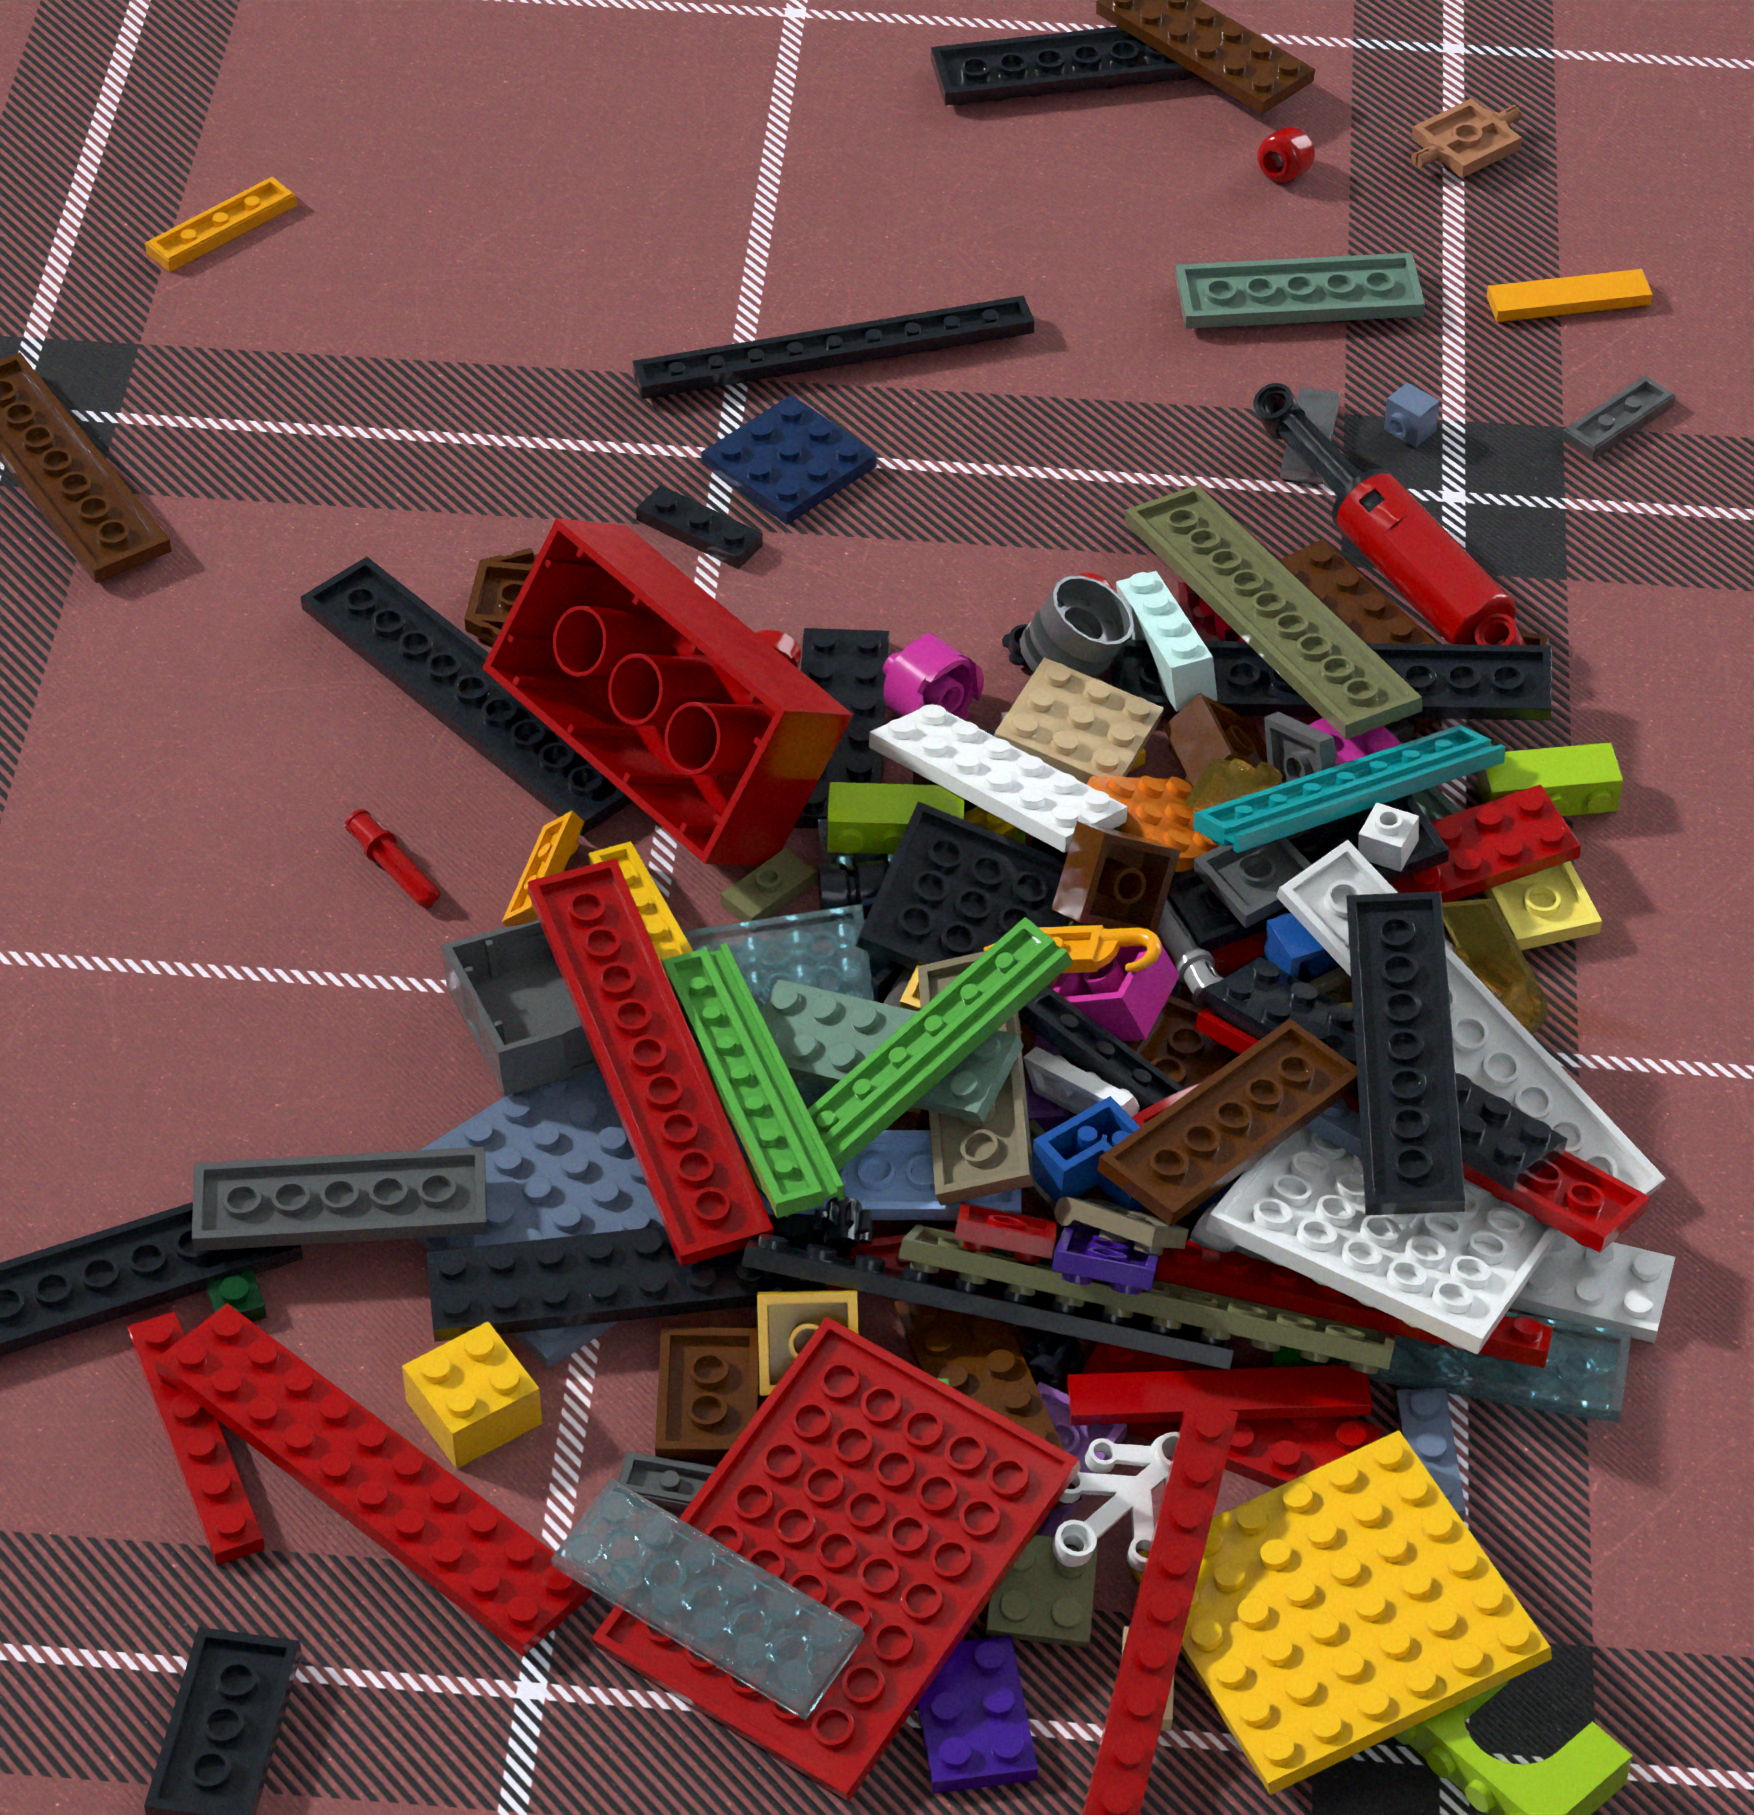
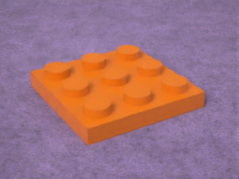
M1112 775V777L1091 776L1087 783L1091 788L1105 792L1110 798L1128 806L1126 823L1120 825L1126 833L1150 838L1180 850L1175 872H1185L1193 869L1195 858L1221 846L1213 843L1212 839L1193 830L1194 813L1211 806L1202 803L1192 793V786L1178 777L1162 779L1149 776L1134 778Z

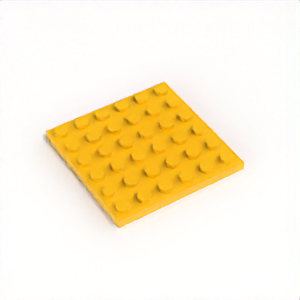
M1399 1430L1213 1517L1180 1648L1183 1656L1270 1795L1552 1659L1551 1647ZM1143 1550L1138 1554L1141 1557L1147 1558L1148 1551ZM1130 1566L1131 1572L1140 1585L1143 1571H1138Z

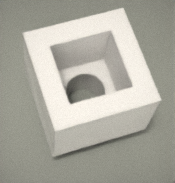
M1376 803L1359 832L1358 851L1368 862L1401 872L1419 841V816Z

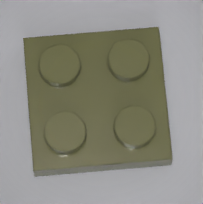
M1034 1535L987 1602L984 1635L997 1637L1011 1635L1012 1639L1087 1648L1090 1643L1098 1543H1096L1093 1554L1087 1563L1081 1566L1068 1567L1061 1564L1053 1553L1052 1542L1054 1537ZM1065 1545L1072 1551L1080 1552L1079 1548L1074 1545Z

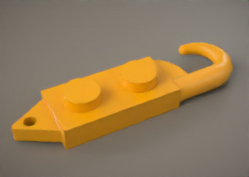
M1103 925L1039 928L1051 937L1057 946L1068 951L1073 963L1062 973L1098 972L1099 968L1106 966L1115 958L1120 947L1144 946L1147 948L1146 954L1139 960L1125 965L1127 972H1137L1154 964L1159 958L1162 949V943L1157 934L1143 928L1104 929ZM991 944V945H989V946H987V947H984L983 950H984V951H987V950H988L989 948H991L994 944Z

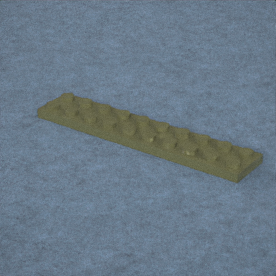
M1199 485L1125 510V524L1345 740L1422 711V696Z
M918 1224L902 1239L899 1258L911 1261L910 1267L921 1272L939 1273L940 1268L959 1272L958 1278L969 1283L987 1284L988 1279L1007 1283V1290L1022 1295L1033 1296L1036 1294V1290L1056 1294L1055 1301L1070 1306L1082 1307L1085 1301L1104 1305L1103 1311L1105 1313L1118 1317L1132 1318L1133 1312L1153 1316L1152 1323L1166 1328L1181 1329L1182 1323L1202 1327L1201 1334L1214 1339L1230 1340L1231 1334L1251 1338V1346L1267 1351H1279L1280 1345L1300 1350L1299 1356L1304 1359L1322 1363L1329 1362V1357L1349 1361V1368L1363 1373L1377 1374L1379 1368L1389 1370L1397 1338V1335L1158 1281L1155 1278L1151 1290L1141 1288L1139 1295L1125 1294L1112 1290V1282L1092 1279L1090 1285H1081L1062 1280L1061 1272L1051 1271L1054 1255H1052V1259L1041 1257L1039 1263H1031L1017 1260L1011 1257L1012 1251L992 1247L991 1253L976 1252L962 1246L963 1241L954 1239L955 1233Z

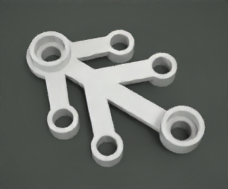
M1179 1432L1166 1433L1155 1439L1151 1446L1114 1444L1112 1441L1104 1438L1095 1439L1090 1443L1085 1455V1463L1095 1473H1081L1078 1471L1071 1481L1076 1488L1066 1489L1059 1501L1073 1503L1080 1498L1081 1494L1113 1497L1086 1521L1068 1520L1058 1527L1052 1542V1550L1061 1564L1068 1567H1076L1087 1563L1093 1554L1097 1539L1131 1510L1133 1540L1126 1557L1132 1568L1144 1571L1147 1558L1141 1557L1136 1552V1549L1149 1551L1154 1531L1151 1492L1163 1481L1166 1484L1171 1461L1166 1457L1173 1456ZM1102 1452L1109 1457V1460H1100L1094 1453ZM1115 1464L1146 1467L1137 1476L1105 1474L1110 1472ZM1065 1545H1074L1079 1548L1080 1552L1072 1551Z

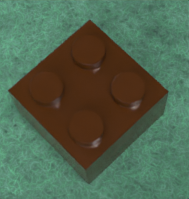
M1077 821L1052 910L1082 923L1103 925L1104 928L1109 929L1143 928L1156 934L1180 850L1150 838Z

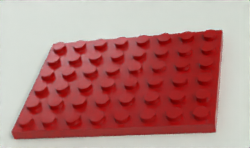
M826 1317L591 1639L595 1647L849 1802L1081 1468L1079 1458Z

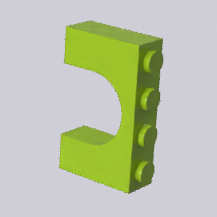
M1508 1681L1394 1735V1738L1406 1745L1409 1744L1421 1754L1435 1774L1441 1778H1448L1460 1788L1474 1808L1483 1813L1487 1812L1489 1815H1591L1626 1784L1633 1756L1592 1721L1557 1753L1546 1760L1532 1764H1512L1493 1758L1475 1744L1466 1729L1465 1721L1507 1685Z

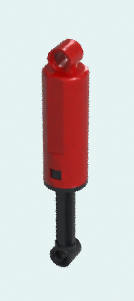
M1281 383L1268 384L1258 391L1253 401V407L1268 435L1274 439H1283L1338 497L1332 510L1333 523L1448 644L1496 645L1500 640L1506 639L1500 645H1526L1514 622L1516 616L1515 601L1386 469L1376 468L1361 473L1310 421L1305 411L1298 405L1290 388Z

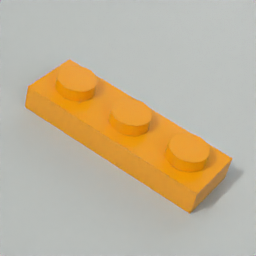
M570 811L543 826L503 917L502 923L507 927L539 920L528 895V881L564 872L569 858L579 846L578 837L585 823L574 811Z

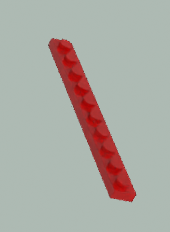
M1189 1398L1185 1405L1082 1815L1140 1814L1238 1412L1193 1398Z

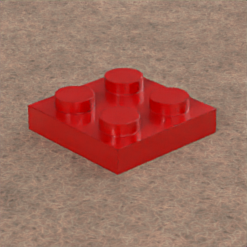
M961 1201L954 1239L962 1240V1246L972 1251L991 1253L992 1247L1012 1251L1011 1257L1017 1260L1039 1263L1041 1257L1052 1259L1057 1221Z

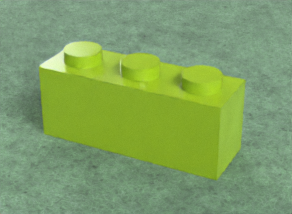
M1599 743L1505 752L1504 763L1478 771L1476 785L1481 802L1484 804L1541 784L1561 816L1618 811L1623 778L1612 744Z
M830 782L827 852L895 855L918 801L964 820V798L940 785Z

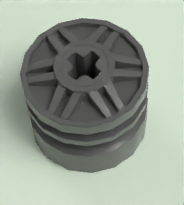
M1081 575L1066 576L1055 584L1044 600L1041 609L1035 613L1032 621L1024 629L1020 638L1021 654L1033 672H1035L1045 657L1100 680L1103 673L1109 668L1112 659L1119 654L1132 634L1134 628L1132 613L1125 601L1112 588L1100 581Z

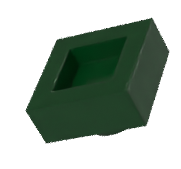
M253 1269L206 1284L207 1295L213 1314L228 1303L251 1322L267 1318L265 1305Z

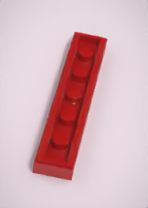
M1348 1365L1068 1374L1067 1378L1071 1426L1181 1422L1185 1405L1189 1398L1238 1412L1237 1420L1371 1415L1372 1411L1368 1373L1353 1370Z

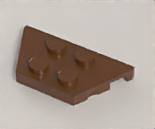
M532 548L515 551L508 556L498 555L479 561L464 618L466 632L494 645L538 554L534 555Z

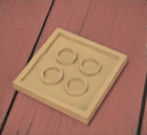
M1044 657L997 728L994 736L1008 741L1015 748L1040 758L1044 763L1063 773L1074 776L1076 780L1087 785L1091 776L1112 777V775H1120L1126 777L1160 722L1164 708Z

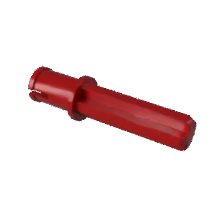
M358 809L348 816L345 822L347 825L345 829L364 847V855L371 861H377L417 905L425 909L432 907L434 902L440 898V890L396 844V836L389 830H383L366 809Z

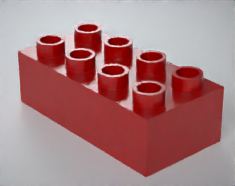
M556 518L482 667L485 672L704 864L762 865L779 853L784 847L853 716L849 710L625 525Z

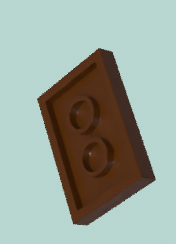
M661 1327L655 1456L680 1461H721L758 1411V1328Z

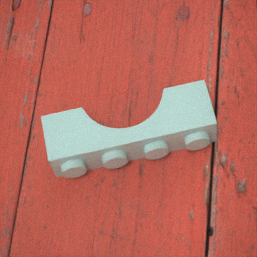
M1157 571L1141 572L1134 574L1130 578L1117 581V594L1125 601L1133 617L1134 628L1130 639L1146 640L1158 670L1162 690L1175 711H1181L1199 693L1217 701L1213 656Z

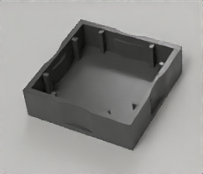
M539 920L517 926L498 928L441 945L447 989L504 1096L599 1069Z

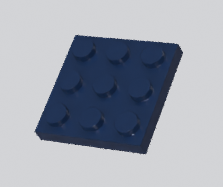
M793 395L788 396L701 452L702 465L786 525L877 467V454Z

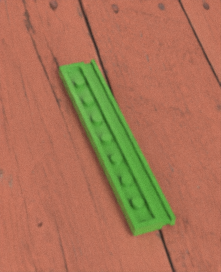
M1024 917L808 1109V1112L837 1172L1073 963L1068 951L1057 946L1051 937ZM749 1161L746 1165L757 1191L768 1200L753 1165Z
M727 943L720 944V950L709 953L707 948L663 959L662 966L687 1026L776 1217L780 1218L823 1206L824 1200L836 1197L838 1201L845 1200L844 1184Z

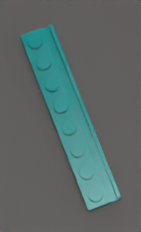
M1458 725L1195 812L1193 830L1212 839V842L1217 845H1234L1233 851L1240 853L1372 808L1376 803L1384 804L1502 764L1505 760L1506 746L1500 744L1493 747L1491 746V739L1462 725Z

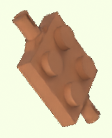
M1473 99L1456 105L1413 126L1411 139L1424 149L1412 154V163L1420 169L1433 161H1440L1461 178L1466 177L1520 150L1522 137L1510 129L1508 125L1521 119V111L1516 105H1512L1499 113L1483 108Z

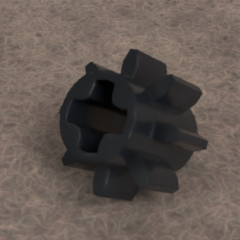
M835 1197L827 1202L826 1211H814L813 1231L815 1232V1243H820L823 1246L837 1250L836 1257L847 1258L854 1256L860 1250V1243H872L873 1223H871V1211L862 1210V1204L858 1200L845 1197V1200L838 1201Z
M1045 1331L1041 1337L1033 1332L1023 1349V1352L1026 1354V1364L1036 1385L1042 1382L1054 1389H1060L1064 1381L1067 1382L1068 1374H1081L1084 1369L1081 1361L1085 1353L1080 1350V1342L1074 1336Z

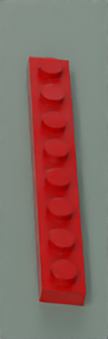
M1186 1240L1185 1249L1164 1248L1163 1255L1160 1256L1155 1278L1158 1281L1460 1349L1427 1331L1411 1327L1401 1319L1375 1307L1363 1305L1357 1299L1338 1290L1320 1285L1313 1281L1312 1278L1288 1267L1252 1259L1241 1252H1221L1201 1247L1195 1242ZM1504 1316L1478 1354L1545 1369L1553 1327L1543 1325L1532 1318L1521 1317L1516 1319Z

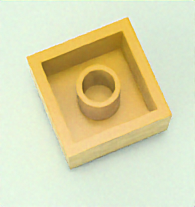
M857 1290L758 1292L760 1396L769 1395L826 1317L858 1334Z
M489 1322L402 1365L406 1402L456 1469L543 1424L540 1388Z

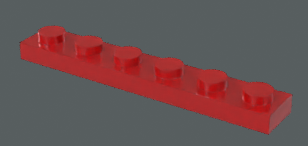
M175 1311L127 1326L130 1341L216 1566L265 1550L263 1536L217 1418L156 1372V1358L184 1337Z

